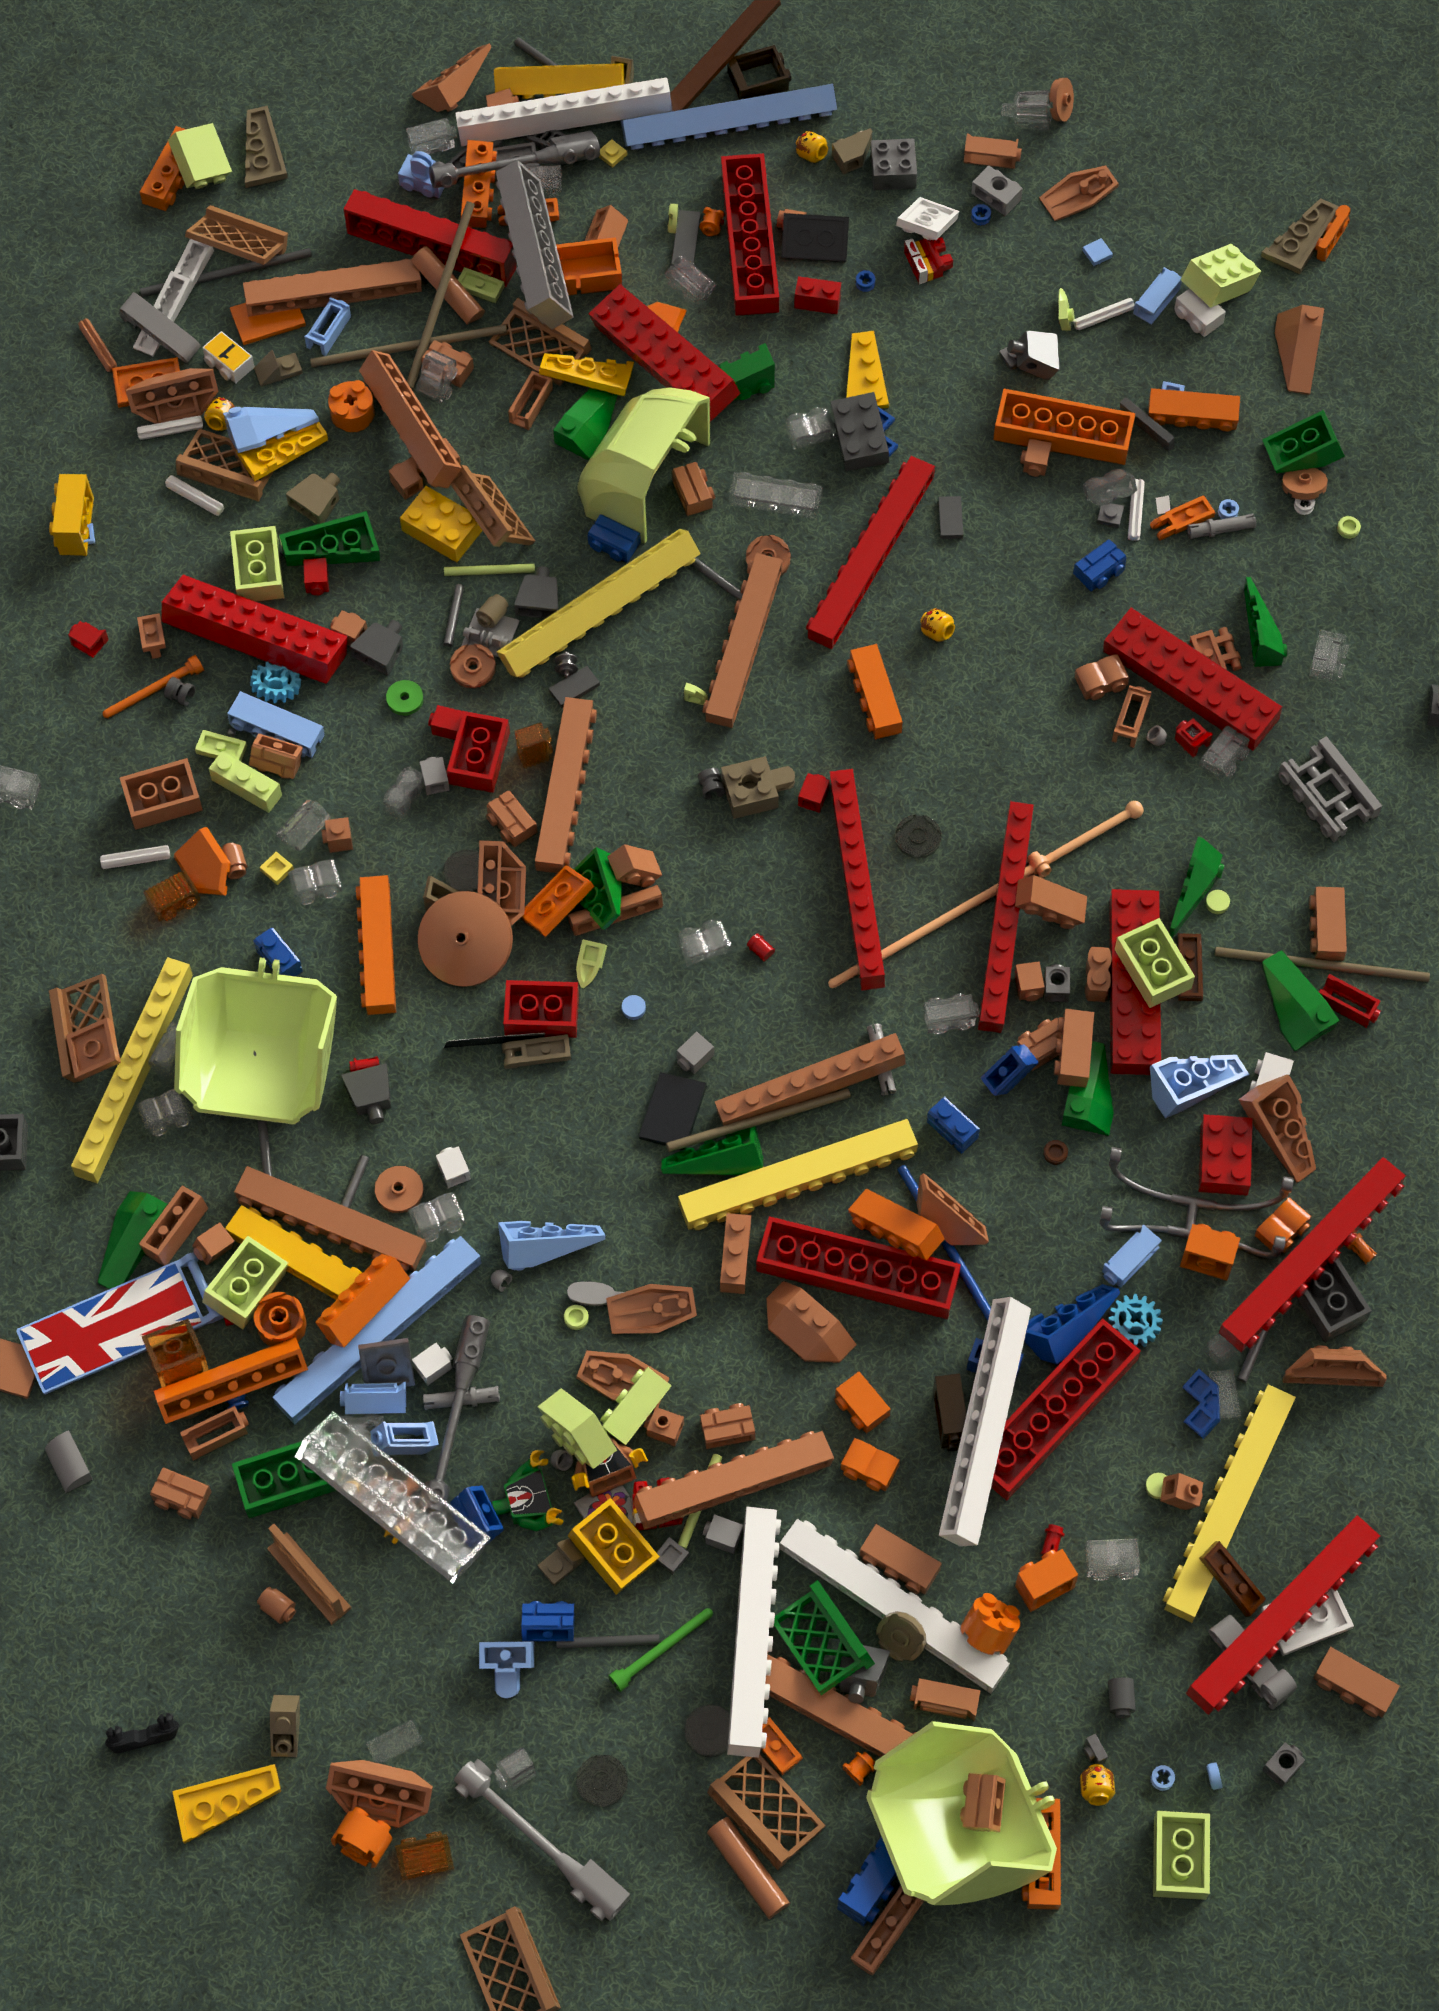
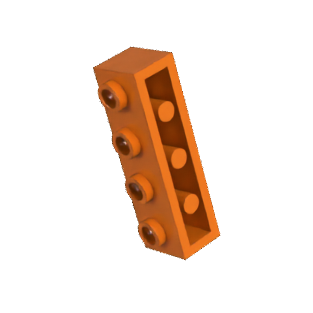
M176 126L175 129H174V131H173V133L171 134V136H172L175 132L182 131V130H186V129ZM169 142L166 143L140 190L142 204L166 211L169 205L174 204L178 188L182 189L184 186V180Z
M467 140L465 167L496 161L497 151H493V142ZM495 170L464 176L461 217L467 201L475 204L468 224L469 227L486 228L487 221H491L492 208L488 207V202H493L494 189L490 188V183L495 181Z
M1151 388L1148 416L1159 425L1174 424L1177 427L1196 426L1199 429L1219 428L1221 431L1236 430L1239 420L1240 396Z
M877 644L850 650V659L847 660L849 672L854 673L855 676L853 684L856 693L860 692L861 710L866 712L868 716L866 718L868 731H873L875 739L902 733L903 721Z
M865 1189L848 1209L853 1218L852 1223L857 1228L870 1231L878 1239H886L892 1246L905 1249L913 1257L919 1256L927 1260L945 1239L936 1223L868 1189Z
M381 1254L373 1259L371 1265L355 1278V1282L347 1290L339 1294L338 1299L322 1312L320 1318L315 1323L331 1344L345 1347L410 1278L395 1257Z

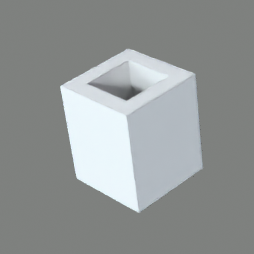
M459 1146L443 1149L436 1155L437 1164L448 1188L471 1179L469 1169Z
M435 1343L413 1358L412 1363L421 1378L429 1385L452 1369L451 1360L453 1358L445 1347L441 1349Z

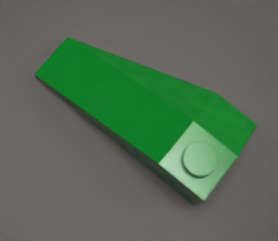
M590 388L564 414L554 428V443L589 461L608 432L618 395Z
M1202 837L1197 838L1190 860L1187 877L1184 880L1180 899L1178 900L1169 930L1171 938L1175 936L1212 888L1216 877L1221 878L1225 866L1221 864L1223 855Z
M1092 1041L1090 1073L1086 1088L1070 1086L1061 1125L1109 1136L1114 1111L1105 1044Z
M135 1191L128 1193L116 1212L98 1284L111 1289L128 1281L145 1255L139 1243L168 1205L167 1203L148 1193Z

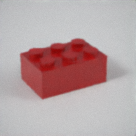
M463 711L447 768L448 783L450 785L494 793L510 735L509 719Z
M506 980L503 1021L505 1036L546 1033L544 1037L568 1034V1038H577L578 982Z
M1203 1115L1200 1131L1199 1192L1248 1195L1251 1186L1253 1118Z

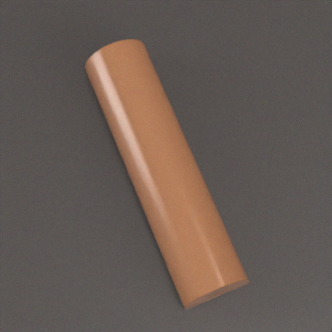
M426 246L413 256L411 262L437 290L445 265ZM452 274L444 299L466 324L480 319L484 315L485 310Z
M658 885L622 896L620 916L612 924L662 908V893ZM587 909L568 914L570 926L576 936L600 928Z
M729 1817L723 1818L708 1830V1836L768 1919H771L790 1905L789 1900Z
M900 1886L852 1955V1962L873 1976L924 1900L904 1894L902 1886Z

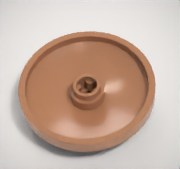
M469 891L454 892L437 900L425 913L418 931L419 952L428 970L441 981L461 987L480 985L496 976L505 966L513 943L511 924L503 909L489 897ZM461 934L465 935V940L463 942L459 941V939L462 936Z

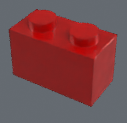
M798 276L794 308L838 314L842 282Z

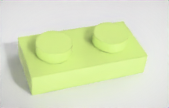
M465 267L458 278V281L471 295L493 303L497 302L505 287L504 281Z
M203 730L195 751L196 754L214 759L223 751L242 761L247 748V742Z

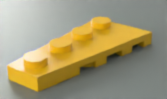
M874 331L852 333L846 398L874 392L878 407L881 409L889 408Z
M544 353L539 374L625 396L634 362L626 361V364H617L616 360L606 359V362H596L594 358L589 357L575 360L573 356Z
M317 422L298 431H285L284 437L280 439L275 437L266 440V445L240 453L237 452V456L255 482L328 441V436L320 422Z
M275 1764L172 1791L183 1843L186 1844L281 1792Z

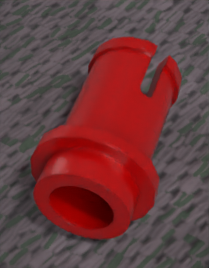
M378 1056L361 1060L353 1058V1061H349L350 1072L379 1065Z
M1049 1524L1048 1528L1045 1529L1047 1534L1041 1555L1051 1550L1057 1552L1061 1537L1065 1535L1062 1527Z

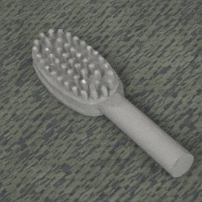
M576 1282L571 1284L567 1290V1295L572 1302L589 1306L607 1305L606 1298L624 1293L614 1291L609 1285L597 1282Z

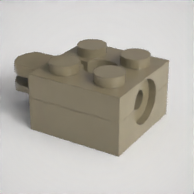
M766 756L721 767V781L726 790L725 793L733 819L778 808V792L794 787L795 772L789 766L770 770Z

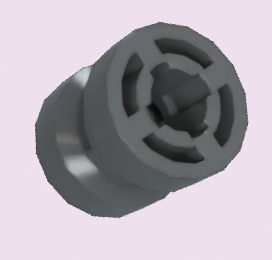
M172 677L165 687L164 697L172 701L177 700L179 704L187 707L189 702L185 701L186 696L193 698L195 695V685L190 683L184 684L180 679Z
M709 768L698 774V781L703 786L702 793L705 799H712L710 793L716 791L718 797L725 794L724 784L720 782L721 774L719 769Z

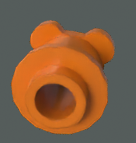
M705 207L703 210L705 215L703 216V221L700 222L699 228L706 236L718 235L721 230L720 224L723 225L724 223L722 219L724 212Z
M856 1752V1757L849 1764L844 1763L842 1768L859 1786L863 1784V1779L870 1772L875 1771L873 1766L875 1761L866 1752L862 1754Z

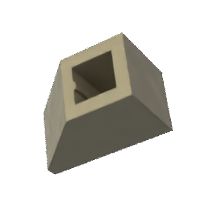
M871 128L859 131L855 135L832 143V157L843 174L863 166L871 146Z
M298 1695L273 1696L270 1708L272 1757H297L300 1724V1696Z

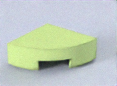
M670 204L668 232L676 234L678 204Z
M686 683L684 700L704 705L705 700H708L707 694L699 687Z

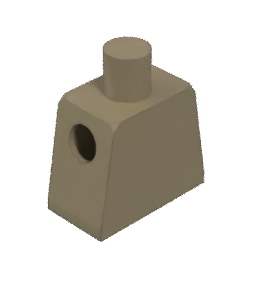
M330 473L325 479H322L317 474H311L286 493L288 505L314 523H324L339 501L336 486L340 483V479L334 473Z

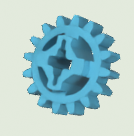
M265 662V667L258 665L257 670L252 671L250 686H252V692H257L258 698L265 697V702L273 699L274 703H277V700L285 703L286 698L293 700L294 694H299L301 679L298 673L290 671L284 666L270 665V663Z
M1134 1294L1133 1299L1130 1300L1125 1295L1123 1303L1117 1300L1115 1302L1116 1308L1110 1309L1109 1314L1111 1317L1108 1318V1323L1136 1347L1138 1343L1146 1347L1147 1339L1154 1342L1155 1334H1160L1161 1328L1159 1326L1162 1325L1163 1319L1157 1317L1160 1315L1161 1310H1154L1155 1302L1152 1301L1148 1304L1146 1302L1147 1296H1144L1142 1300H1138L1137 1294ZM1119 1315H1121V1318L1124 1320L1122 1326H1120L1119 1323ZM1148 1316H1150L1151 1319V1328L1149 1327V1323L1146 1321ZM1138 1318L1140 1320L1139 1322H1131V1319L1136 1320Z

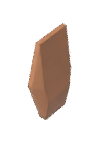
M1105 165L1070 173L1040 196L1039 199L1054 221L1094 206L1118 188L1119 183Z
M648 1284L606 1298L612 1334L659 1333L697 1316L692 1287Z
M586 1351L576 1377L612 1401H615L623 1389L628 1391L634 1383L630 1380L639 1369L644 1371L649 1367L666 1382L669 1381V1377L629 1354Z

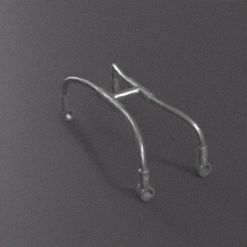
M1116 1147L1111 1149L1109 1166L1112 1173L1120 1181L1152 1197L1188 1206L1185 1228L1170 1225L1168 1227L1145 1225L1153 1232H1164L1167 1235L1188 1238L1192 1224L1196 1223L1198 1208L1231 1211L1261 1209L1281 1202L1292 1192L1294 1178L1284 1176L1279 1196L1254 1204H1221L1213 1200L1177 1194L1168 1195L1143 1187L1121 1174L1117 1167L1120 1163L1122 1149ZM1102 1207L1099 1222L1104 1230L1115 1232L1141 1231L1142 1225H1109L1113 1207ZM1275 1236L1271 1252L1261 1251L1239 1243L1238 1249L1263 1258L1273 1259L1280 1256L1281 1252L1284 1251L1286 1237Z

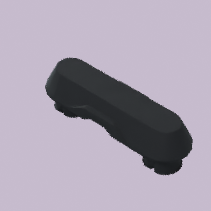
M166 1713V1717L161 1714L157 1718V1724L149 1725L143 1730L122 1732V1728L119 1726H115V1730L110 1727L106 1731L107 1740L105 1745L113 1753L118 1754L169 1741L176 1737L179 1723L173 1719V1714Z

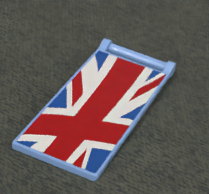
M194 1252L186 1254L177 1261L18 1328L16 1332L42 1393L48 1394L195 1329L223 1319L222 1315L207 1305L209 1313L204 1317L202 1316L181 1270L183 1267H189L203 1299L204 1291L208 1285L197 1263L199 1259Z

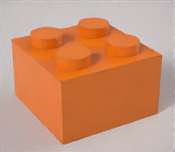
M1192 1224L1180 1267L1227 1281L1240 1238L1229 1231L1219 1232L1212 1230L1210 1226L1205 1224Z
M1063 1549L1057 1552L1051 1550L1041 1557V1561L1035 1564L1029 1562L1019 1569L1020 1572L1018 1573L1015 1587L1030 1612L1075 1588L1078 1573Z

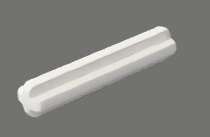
M1128 298L1074 319L1073 324L1076 330H1082L1131 311L1135 305L1132 298Z
M194 416L141 426L137 428L138 438L145 440L202 429L203 421L201 416Z
M170 475L165 481L167 488L214 515L219 516L223 512L224 505L175 476Z
M1134 479L1132 481L1128 539L1132 541H1138L1141 533L1145 483L1142 479Z
M167 845L107 854L100 857V862L103 869L165 860L170 858V849Z

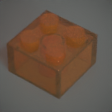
M189 1319L142 1336L146 1354L161 1388L209 1370L205 1354Z

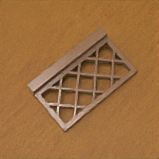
M210 205L206 208V215L186 231L185 237L265 265L276 254L282 255L285 253L288 233Z
M519 298L513 303V310L501 324H506V329L509 328L507 333L493 335L489 340L490 345L539 373L540 366L533 364V358L544 356V353H560L563 355V352L573 350L577 353L574 359L581 360L584 355H587L592 350L588 339L565 325L561 324L554 329H550L546 324H542L534 314H530L526 310L525 302ZM515 317L523 320L524 326L511 329V322ZM538 329L541 331L542 337L529 339L528 330ZM525 331L526 340L514 342L512 334ZM510 334L511 343L501 345L496 342L501 336ZM553 339L558 341L559 348L547 350L545 341ZM543 342L544 351L531 353L530 344ZM528 346L529 354L521 356L516 354L515 347ZM552 378V382L559 386L564 382L563 380Z
M198 429L184 454H179L176 459L177 475L256 501L260 500L263 494L262 490L273 474L271 472L262 477L261 480L254 482L237 456L236 448L230 438L202 429ZM202 436L210 439L212 443L200 446L199 440ZM227 444L231 446L232 450L220 452L218 447ZM215 449L217 454L205 456L204 451ZM200 453L202 457L201 459L190 458V455ZM235 455L237 461L226 464L224 458ZM220 460L222 463L220 466L209 464V462ZM240 466L243 472L236 473L229 469Z
M461 465V470L451 483V486L493 546L500 547L503 542L523 545L533 544L535 542L534 538L490 476L472 473L466 465Z
M104 974L97 975L62 990L57 987L49 990L62 1077L73 1083L79 1082V1080L74 1077L66 1035L86 1027L90 1018L97 1022L104 1018H109L112 1020L114 1028L107 979ZM99 983L100 990L96 997L90 995L89 993L93 986ZM78 991L82 994L76 1004H71L70 994ZM88 996L93 999V1002L88 1011L85 1012L80 1008ZM101 1003L104 1010L98 1019L93 1016V1013L98 1004ZM80 1011L85 1016L77 1027L74 1019Z
M275 1524L268 1528L274 1543L267 1550L331 1625L352 1609L287 1532L283 1534Z
M760 1754L758 1758H743L720 1779L717 1778L710 1784L707 1792L777 1870L784 1866L793 1855L826 1826ZM753 1758L761 1765V1774L746 1773V1765ZM743 1768V1773H737ZM731 1777L742 1778V1791L731 1790L725 1782ZM746 1779L761 1780L760 1792L746 1791ZM764 1780H775L779 1785V1793H764ZM745 1796L759 1797L760 1809H749L745 1805ZM764 1798L778 1799V1812L763 1810ZM782 1799L793 1800L797 1804L796 1813L782 1812ZM763 1816L778 1817L777 1829H767L763 1825ZM781 1817L796 1818V1831L781 1830ZM800 1818L811 1819L817 1827L811 1832L799 1831ZM781 1835L795 1836V1846L789 1851L781 1844Z
M516 1906L506 1910V1913L460 1934L490 2011H502L504 2006L515 2011H524L523 2007L528 1995L537 1998L541 2007L537 2011H556L561 2008L521 1909ZM503 1921H506L509 1928L505 1940L492 1936L496 1925ZM489 1929L488 1934L485 1933V1932H482V1931H484V1930ZM478 1933L486 1936L481 1952L472 1949L468 1940L469 1937ZM511 1936H512L513 1941H514L515 1944L509 1942L510 1939H511ZM491 1939L504 1943L498 1958L485 1954ZM508 1945L518 1950L519 1956L515 1965L502 1960ZM474 1953L479 1954L478 1960H476ZM484 1957L497 1961L491 1976L483 1974L480 1970ZM521 1961H522V1963H523L525 1969L519 1967L520 1964H521ZM501 1963L514 1968L508 1983L495 1978ZM518 1970L527 1973L529 1977L525 1990L512 1985ZM484 1977L490 1979L488 1985H486ZM494 1981L507 1986L501 2001L493 1999L490 1995V1989ZM531 1986L533 1987V1990H534L535 1994L529 1992L530 1989H531ZM511 1988L524 1993L518 2008L505 2003ZM494 2002L500 2004L498 2010L496 2009Z

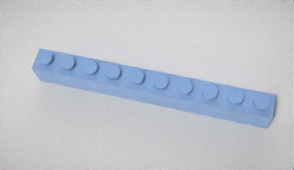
M833 84L626 119L621 120L625 147L631 146V150L644 148L643 143L652 142V146L665 144L664 140L673 139L674 143L686 141L685 136L694 135V139L707 137L706 132L714 131L715 135L728 133L727 129L735 128L736 132L749 130L748 125L756 124L757 128L769 126V122L777 120L778 124L789 123L792 117H798V120L801 121L811 119V114L819 113V117L832 115L833 110H837Z
M461 1236L456 1240H450L440 1254L437 1256L433 1255L426 1261L425 1267L419 1272L414 1271L409 1275L410 1280L345 1347L331 1344L332 1346L326 1352L322 1351L314 1357L313 1363L307 1367V1371L294 1375V1379L287 1385H281L273 1396L276 1406L295 1425L361 1368L358 1345L394 1340L481 1264L480 1255Z

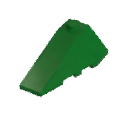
M1246 577L1244 595L1254 667L1282 665L1283 658L1287 657V645L1283 644L1282 635L1251 577Z
M595 847L573 870L590 880L595 886L580 901V904L590 912V916L600 928L606 930L620 916L622 882L616 880L607 857L610 853Z
M1282 950L1261 962L1267 985L1274 1001L1273 1006L1280 1022V1031L1294 1051L1299 1050L1336 1027L1340 1020L1328 1002Z
M756 1126L725 1135L726 1138L718 1142L712 1139L704 1141V1144L697 1151H694L693 1148H687L686 1151L682 1150L663 1158L661 1171L663 1174L741 1175L763 1168V1155Z

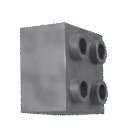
M914 139L871 140L870 156L873 190L916 188L917 165Z

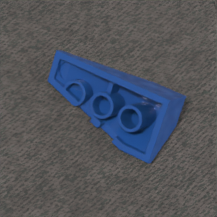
M1102 1284L1077 1296L1076 1304H1060L1056 1306L1057 1313L1047 1318H1044L1042 1313L1034 1316L1027 1325L1025 1343L1041 1360L1053 1364L1061 1363L1093 1329L1120 1294L1119 1289Z

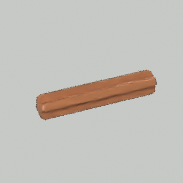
M89 319L80 321L78 325L106 371L112 372V368L117 367L116 361Z

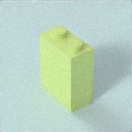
M213 123L175 132L168 139L186 188L195 187L200 189L211 182L220 184L226 181V177L232 172Z

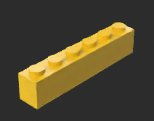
M624 63L497 67L494 69L495 93L510 88L513 96L522 95L523 99L535 98V94H543V98L556 96V94H570L624 85Z
M241 1205L225 1228L233 1240L240 1244L247 1236L254 1239L287 1261V1272L335 1300L362 1273L355 1267L350 1269L343 1265V1261L337 1256L324 1254L318 1245L314 1243L309 1245L302 1241V1237L296 1232L283 1230L277 1221L273 1219L266 1220L261 1217L262 1214L252 1207L248 1209Z

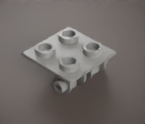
M476 608L469 628L465 627L463 631L465 638L461 646L481 644L487 647L493 656L499 657L497 651L512 642L520 620L503 616L494 628H485L477 621L476 612L479 608Z

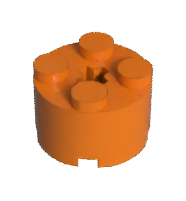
M356 380L343 382L330 389L328 404L333 424L347 432H358L367 428L375 416L373 397L369 388L362 381Z
M284 1292L270 1293L260 1300L254 1312V1322L261 1340L270 1347L295 1337L299 1342L305 1335L306 1317L301 1303L294 1296L292 1297Z
M984 1593L982 1597L974 1601L961 1624L960 1630L962 1635L964 1632L969 1637L967 1642L977 1650L993 1655L995 1651H1000V1654H1003L1020 1628V1612L1016 1607L1006 1605L997 1600L994 1595Z
M355 1807L353 1811L347 1812L331 1838V1843L334 1846L337 1843L343 1848L340 1852L365 1867L368 1862L372 1863L371 1868H375L392 1841V1836L389 1833L391 1827L382 1820L374 1821L368 1817V1813L363 1809Z

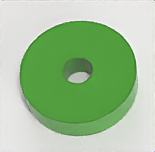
M410 680L397 681L387 691V705L395 714L402 716L414 714L423 704L422 689L418 684ZM405 695L409 697L407 700L401 699Z

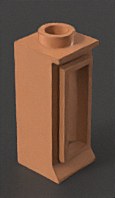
M967 134L964 163L1015 169L1016 161L1020 162L1022 149L1018 148V139H1016V142L1010 140L973 137Z
M531 371L508 411L510 423L530 430L534 420L553 390L552 378ZM533 391H540L530 411L525 417L520 416Z
M1129 685L1114 729L1112 742H1117L1120 735L1130 738V747H1135L1150 702L1151 691L1140 686L1134 687ZM1131 700L1142 703L1134 727L1123 725Z
M233 1406L180 1432L194 1461L221 1446L247 1435L246 1426L249 1423L244 1412L238 1413L236 1407ZM231 1422L233 1423L234 1429L198 1445L196 1439Z
M919 1678L918 1686H912L910 1701L915 1702L914 1709L917 1706H921L920 1710L963 1719H966V1716L975 1721L980 1690Z

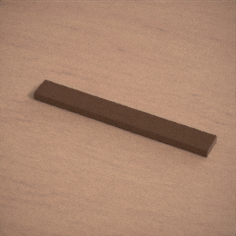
M754 0L670 93L672 111L684 110L691 105L781 5L780 0Z

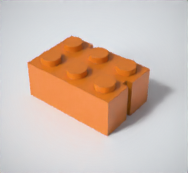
M616 237L556 245L568 295H575L578 290H581V294L614 290L619 284L622 285V272Z

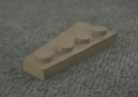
M268 106L247 110L246 188L287 179L286 168Z
M1320 198L1302 215L1299 221L1289 226L1288 231L1282 236H1278L1269 248L1266 247L1262 251L1261 257L1300 274L1314 253L1319 238L1324 237L1328 224L1330 222L1333 223L1336 218L1335 211L1339 206Z

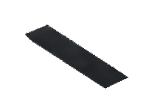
M546 1033L447 1041L443 1048L503 1044L511 1041L543 1038Z

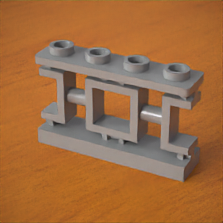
M1327 736L1319 740L1317 746L1314 745L1310 748L1309 755L1313 759L1300 767L1293 759L1288 760V763L1286 761L1281 763L1279 769L1281 782L1284 785L1290 786L1295 800L1305 805L1308 816L1312 820H1317L1321 825L1322 834L1326 838L1330 837L1333 842L1337 841L1339 836L1346 835L1347 827L1344 822L1358 815L1366 823L1369 818L1372 820L1379 816L1382 808L1381 803ZM1324 760L1331 769L1320 774L1316 767L1321 765ZM1308 772L1312 780L1304 785L1299 777ZM1330 780L1341 794L1326 802L1316 787ZM1352 795L1358 804L1348 809L1344 802L1350 799ZM1336 808L1340 815L1332 820L1326 812Z

